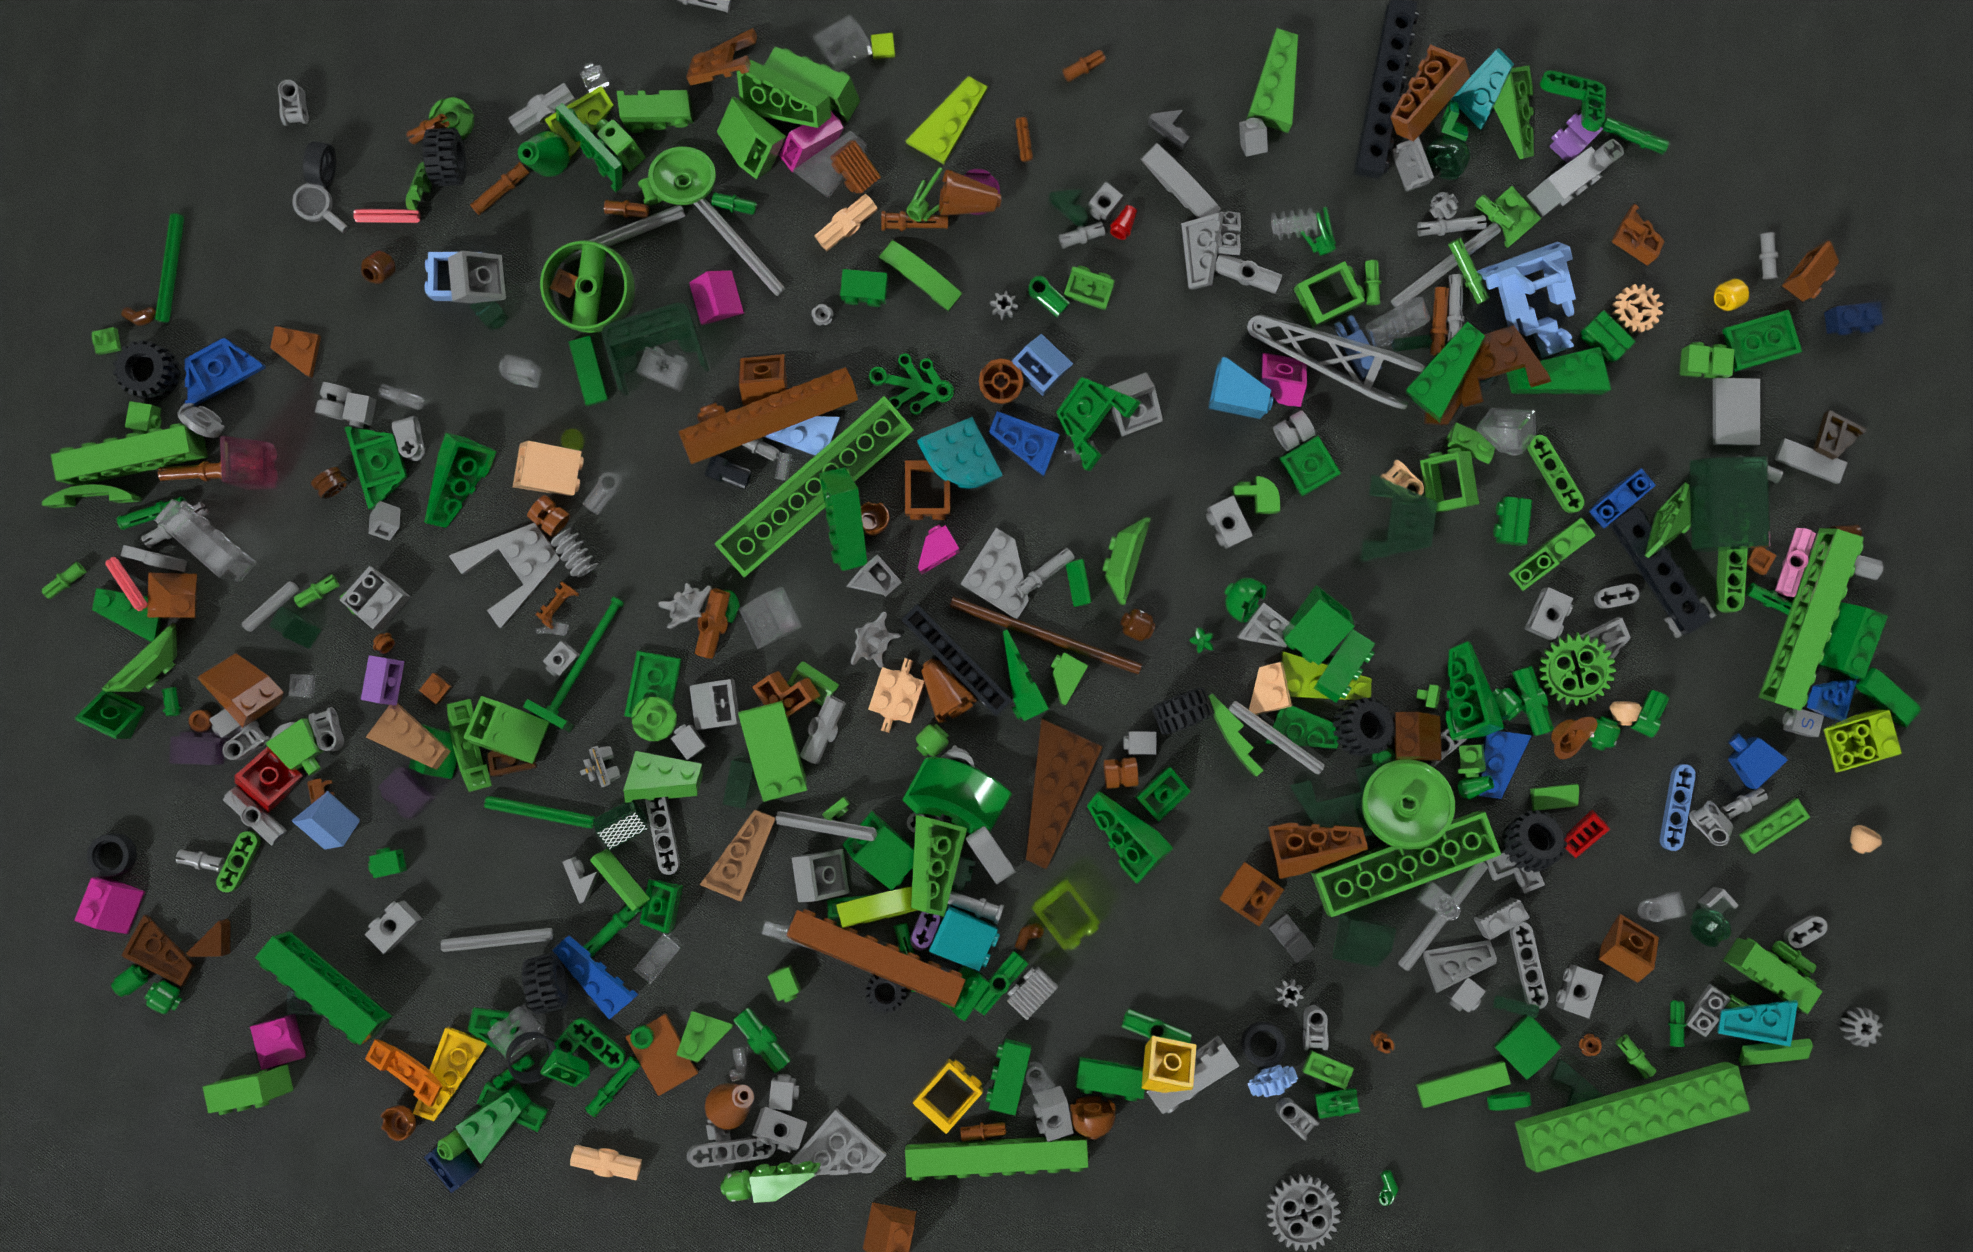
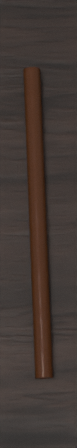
M955 597L952 598L950 608L1132 673L1139 674L1142 664L967 601Z

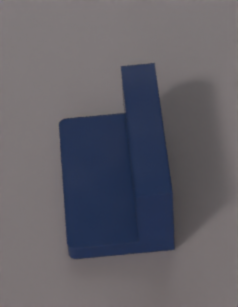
M437 1146L424 1157L451 1193L479 1171L465 1151L454 1159L447 1160L440 1157L437 1152Z

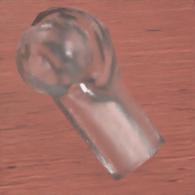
M743 1047L732 1050L736 1069L730 1070V1078L733 1082L737 1080L742 1081L745 1078L747 1062Z

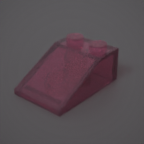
M220 436L222 482L247 490L276 489L275 483L278 480V474L275 470L274 460L277 459V452L273 444L265 441Z

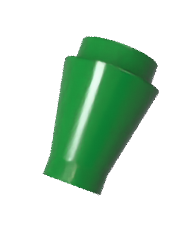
M1490 775L1485 777H1464L1458 782L1460 795L1468 799H1472L1494 788V781Z

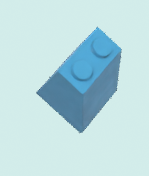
M1222 357L1216 367L1208 408L1261 419L1264 414L1268 413V410H1271L1273 397L1270 396L1271 389L1228 358Z

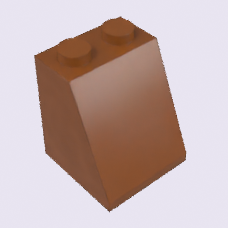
M872 1202L863 1249L866 1252H909L916 1211Z

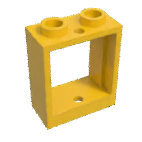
M950 1058L913 1098V1104L946 1134L983 1093L981 1081L974 1075L971 1077L964 1072L965 1067L959 1061L955 1060L953 1062ZM950 1069L973 1091L948 1118L925 1096Z

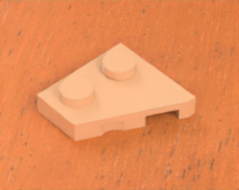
M1278 662L1259 667L1249 710L1255 715H1260L1291 707L1292 703L1283 663Z

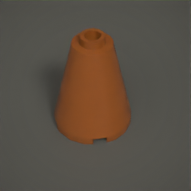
M945 170L942 182L946 183H944L943 189L940 191L939 199L940 215L994 212L996 207H1000L1001 194H998V189L952 170Z
M933 658L923 664L924 668L921 672L935 718L939 723L947 722L945 718L951 716L952 719L958 717L973 706L971 701H977L972 692L941 660Z
M724 1083L716 1086L708 1094L705 1101L707 1118L719 1129L729 1130L740 1126L746 1120L754 1100L753 1091L750 1087L740 1084Z

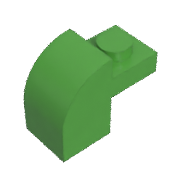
M1256 476L1253 479L1254 485H1251V482H1238L1237 486L1232 488V496L1234 495V497H1254L1255 514H1277L1280 512L1279 492L1275 484L1269 479Z

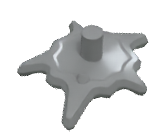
M686 583L684 592H677L674 595V600L659 602V607L671 611L670 618L673 620L667 625V628L672 629L682 622H688L695 617H702L700 610L712 590L711 586L708 585L700 592L698 588L692 589L690 584Z
M882 612L873 623H866L862 628L855 629L857 639L855 641L856 649L850 660L852 665L856 664L861 657H864L866 660L873 658L878 667H883L882 654L887 650L888 642L893 638L901 637L899 633H889L885 627L886 612Z

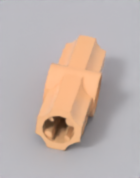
M864 194L850 207L838 211L833 216L832 221L814 236L820 245L828 251L844 237L847 238L853 235L860 228L861 223L874 214L878 208L871 198Z
M581 1145L574 1146L570 1160V1166L592 1170L599 1176H619L632 1180L638 1179L642 1165V1159L620 1155L619 1152L613 1149L600 1148L597 1150Z

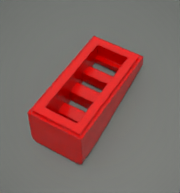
M1591 810L1566 834L1564 841L1567 842V847L1565 848L1577 858L1607 833L1610 828ZM1592 821L1599 826L1597 829L1590 824ZM1585 827L1592 832L1590 836L1583 830ZM1578 833L1586 839L1584 842L1576 836ZM1571 839L1579 845L1577 849L1569 842Z

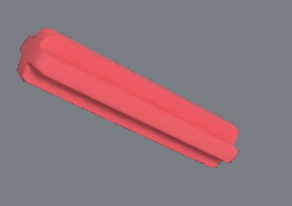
M355 209L353 215L356 222L418 223L421 220V214L418 209Z
M111 557L109 560H106L105 565L134 609L142 611L144 608H147L148 603L119 559Z

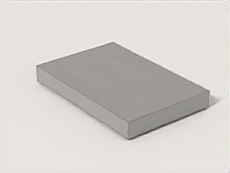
M1713 379V445H1760V379Z

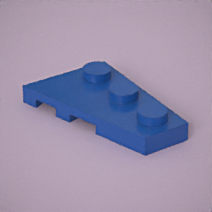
M997 411L989 433L1044 477L1059 434Z

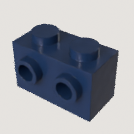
M1881 302L1836 306L1824 312L1827 334L1838 333L1841 336L1852 334L1853 331L1859 330L1860 333L1875 331V327L1883 324Z

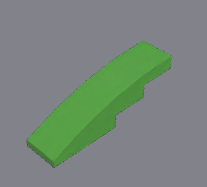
M1209 694L1208 698L1214 710V719L1225 740L1238 759L1253 776L1257 777L1263 769L1248 755L1253 747L1238 733L1244 725L1213 694Z

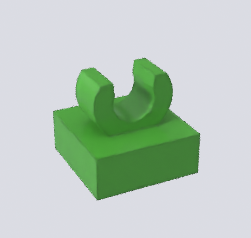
M112 327L92 332L91 336L96 354L102 355L121 351L118 329Z
M1430 684L1429 691L1418 689L1416 698L1426 700V707L1437 709L1441 687Z

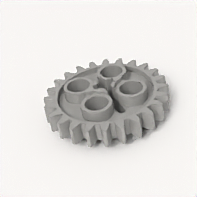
M1299 1174L1298 1181H1295L1290 1176V1183L1287 1184L1284 1180H1281L1283 1187L1274 1186L1277 1194H1269L1273 1202L1266 1203L1267 1207L1271 1210L1265 1212V1214L1272 1219L1268 1220L1267 1223L1270 1227H1273L1271 1230L1273 1235L1279 1234L1277 1237L1279 1242L1285 1240L1286 1247L1293 1243L1296 1251L1300 1245L1307 1251L1308 1245L1311 1244L1313 1249L1316 1250V1242L1324 1246V1237L1332 1239L1329 1231H1337L1333 1223H1340V1220L1334 1215L1341 1212L1339 1208L1334 1206L1338 1205L1339 1202L1337 1199H1332L1335 1195L1332 1190L1327 1192L1329 1187L1326 1183L1320 1186L1321 1181L1319 1178L1313 1182L1312 1177L1308 1175L1305 1181L1302 1175ZM1308 1194H1315V1199L1312 1202H1305V1197ZM1293 1201L1294 1205L1291 1209H1283L1285 1202ZM1302 1209H1305L1304 1216L1300 1215ZM1315 1216H1322V1221L1319 1224H1312ZM1300 1223L1301 1227L1298 1231H1291L1292 1224Z

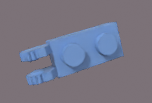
M1352 315L1346 317L1347 324L1353 332L1350 336H1347L1341 322L1334 324L1340 337L1370 345ZM1343 347L1347 355L1361 353L1359 351ZM1371 355L1351 360L1361 380L1367 377L1375 356Z

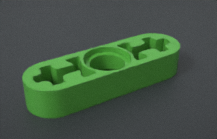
M245 831L237 837L216 880L220 891L231 892L239 888L261 844V837L257 832ZM251 836L250 840L253 842V845L246 847L247 841H245V838ZM237 855L242 856L244 859V864L241 868L236 867L233 863ZM231 877L230 881L233 883V885L226 886L227 882L224 881L225 878Z

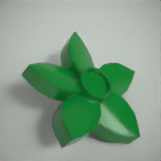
M1198 627L1195 632L1196 636L1190 638L1189 641L1192 644H1198V653L1202 652L1204 648L1214 650L1213 645L1209 642L1213 638V633L1205 634L1204 630Z

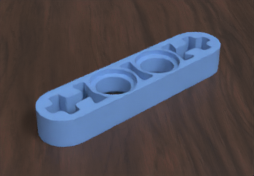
M1686 764L1676 765L1672 769L1662 822L1660 844L1664 849L1671 851L1679 850L1683 846L1693 793L1695 771ZM1679 771L1688 773V776L1683 777L1682 780V776H1679ZM1677 783H1681V784H1687V785H1686V788H1685V787H1682V786H1676V784H1677ZM1678 790H1682L1685 794L1684 800L1680 803L1674 799V794ZM1674 812H1678L1681 816L1680 822L1676 825L1670 821V816ZM1669 827L1679 829V831H1671L1668 829ZM1673 835V838L1676 839V843L1671 844L1670 842H1667V838H1671Z

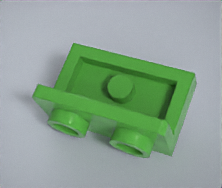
M1084 266L1072 267L1064 297L1106 310L1115 280L1105 273H1092L1089 268Z
M1455 423L1447 435V440H1449L1448 447L1452 449L1461 448V451H1471V457L1487 464L1492 460L1497 443L1496 439L1458 423Z

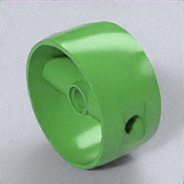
M582 240L560 247L548 258L541 273L540 290L547 309L556 320L577 331L596 333L614 327L626 317L634 301L635 283L632 271L621 255L599 242ZM582 250L578 279L575 282L576 296L572 322H570L558 309L554 300L553 290L550 289V286L560 264L571 254ZM608 252L614 257L622 270L624 294L614 314L597 324L606 253ZM591 281L593 289L591 292L585 293L583 286L586 282Z

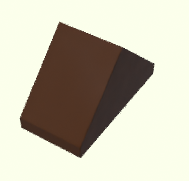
M228 919L218 921L186 954L189 957H218L230 954V921Z

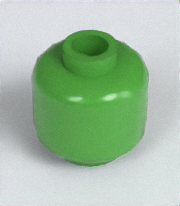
M928 724L916 736V742L919 744L916 749L925 757L928 754L936 757L948 745L947 737L949 735L939 725L935 724L933 726Z

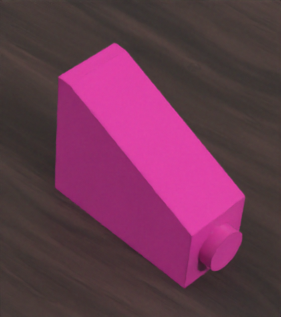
M831 111V118L820 127L802 125L789 132L779 156L791 172L799 169L839 139L844 128L841 121Z

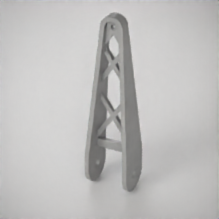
M1261 314L1252 317L1247 326L1250 335L1375 400L1400 409H1407L1408 403L1397 396L1372 387L1383 360L1418 372H1423L1425 368L1424 365L1413 359L1386 349ZM1279 326L1288 338L1274 340L1266 329ZM1290 330L1302 333L1304 335L1294 337ZM1313 337L1327 341L1338 358L1318 361L1307 356L1297 341ZM1292 342L1296 350L1284 344ZM1336 344L1361 353L1343 356ZM1371 355L1375 356L1365 381H1360L1347 361ZM1342 362L1351 376L1328 365Z

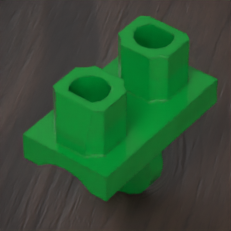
M1355 1088L1315 1095L1319 1119L1333 1116L1340 1117L1345 1114L1360 1112Z

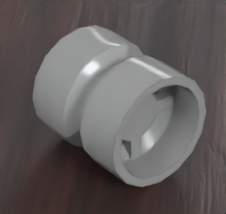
M323 382L320 390L322 399L318 400L315 413L344 420L342 417L347 392L351 393L352 390L336 384ZM332 396L337 398L336 402L331 401Z
M1301 410L1290 416L1289 421L1283 420L1273 427L1277 439L1287 451L1299 445V440L1306 441L1315 435L1311 421Z

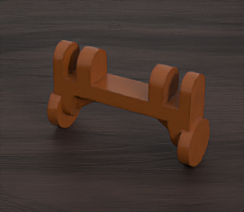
M563 581L560 582V585L563 587L561 589L556 587L554 590L557 595L547 607L542 605L543 613H536L542 620L541 622L550 629L554 628L552 625V615L563 601L569 596L575 595L578 597L580 595Z

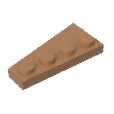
M398 703L397 705L388 706L366 736L370 740L434 769H438L451 752Z
M755 809L700 885L742 902L774 825L775 817Z

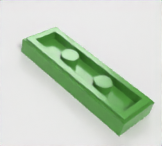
M1794 798L1739 835L1750 852L1755 854L1809 819L1810 816L1799 799Z
M608 848L590 859L632 911L650 900Z
M1810 1039L1792 1040L1791 1047L1773 1043L1745 1045L1742 1047L1738 1060L1741 1066L1808 1059L1813 1044Z

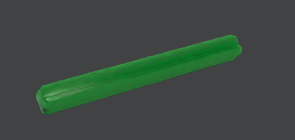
M171 213L169 218L155 319L159 322H169L184 222V217L176 213Z
M492 796L486 797L484 807L492 810L585 828H593L595 824V817Z

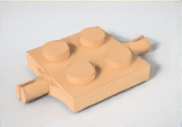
M904 658L901 671H893L884 667L881 669L868 710L880 713L885 717L881 728L882 731L890 733L893 720L912 723L925 684L923 680L909 674L913 663L912 660Z

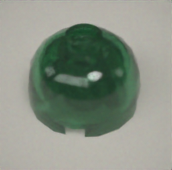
M1448 134L1438 136L1429 144L1425 151L1431 171L1433 172L1434 168L1442 173L1439 177L1447 180L1459 178L1467 169L1471 157L1470 149L1466 142Z

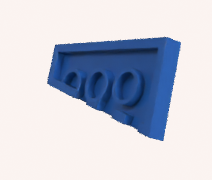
M571 936L566 937L552 950L608 1019L612 1018L638 996L634 990H627L623 986L624 982L619 977L613 978L606 972L607 967L601 962L593 961L591 954Z

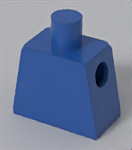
M1738 733L1728 741L1735 749L1728 757V760L1747 788L1758 789L1787 761L1786 757L1758 737H1750L1745 741Z

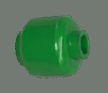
M1497 688L1492 692L1503 721L1507 719L1511 721L1523 709L1521 707L1522 700L1510 688L1502 690Z
M164 980L159 981L158 984L154 982L144 997L147 1000V1007L161 1014L168 1013L170 1009L175 1011L182 998L178 997L180 988Z

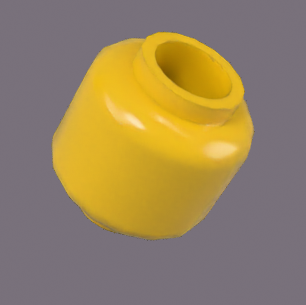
M1736 278L1720 284L1714 292L1715 304L1725 311L1739 308L1749 299L1748 286L1742 280Z

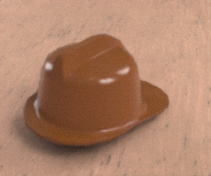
M1583 717L1576 721L1569 719L1559 723L1551 734L1555 756L1559 759H1567L1575 755L1597 729V720L1593 717Z

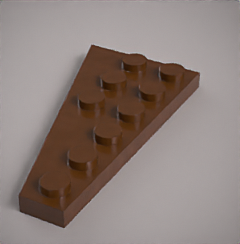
M1041 719L1026 860L1047 869L1102 746Z

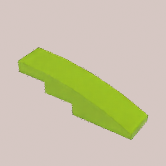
M912 887L871 895L836 905L842 928L882 918L888 919L917 910L911 908Z

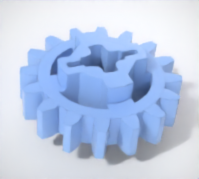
M1281 1065L1262 1069L1259 1074L1254 1076V1079L1249 1080L1248 1086L1252 1096L1257 1095L1259 1097L1264 1095V1097L1284 1093V1090L1292 1086V1083L1297 1082L1298 1077L1293 1066L1282 1068Z

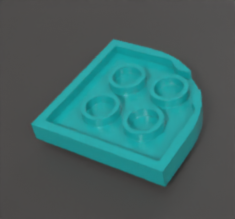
M973 417L917 440L926 460L935 473L945 481L949 480L958 484V487L977 488L1003 476Z

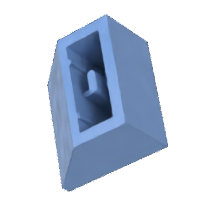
M1042 334L1026 345L1012 360L1013 364L1021 370L1023 378L1042 396L1073 366V363Z

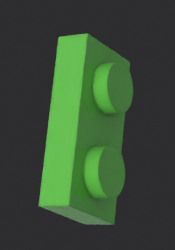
M1310 1050L1302 1069L1304 1073L1346 1090L1354 1070L1351 1066Z

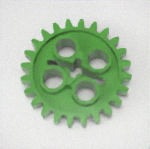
M1579 632L1576 633L1574 639L1571 638L1569 633L1565 641L1558 637V645L1551 642L1552 651L1544 650L1548 657H1541L1540 660L1545 665L1539 666L1540 671L1546 672L1540 675L1541 680H1547L1543 684L1544 688L1551 687L1549 694L1554 695L1557 693L1556 699L1558 701L1565 697L1566 704H1569L1571 699H1573L1576 706H1578L1581 699L1587 705L1589 697L1597 701L1595 696L1597 693L1604 696L1602 688L1610 689L1611 687L1607 681H1614V677L1609 673L1616 672L1615 667L1609 666L1615 663V660L1607 658L1612 654L1611 651H1603L1606 647L1605 643L1597 645L1598 638L1595 637L1590 641L1589 634H1586L1581 639ZM1572 650L1575 651L1577 663L1580 667L1579 671L1584 685L1582 688L1579 687L1578 678L1574 671L1575 666L1571 656ZM1589 651L1592 653L1590 659H1580V655L1583 652ZM1568 657L1569 662L1566 665L1560 666L1557 664L1559 658ZM1592 672L1597 674V678L1594 681L1585 680L1587 674ZM1567 678L1574 679L1572 686L1566 687L1562 683Z

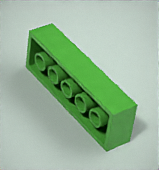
M182 423L172 424L170 429L165 430L161 428L150 429L147 434H127L124 439H104V443L100 444L85 443L81 445L82 448L59 449V453L51 454L56 481L75 486L208 458L204 436L195 433Z

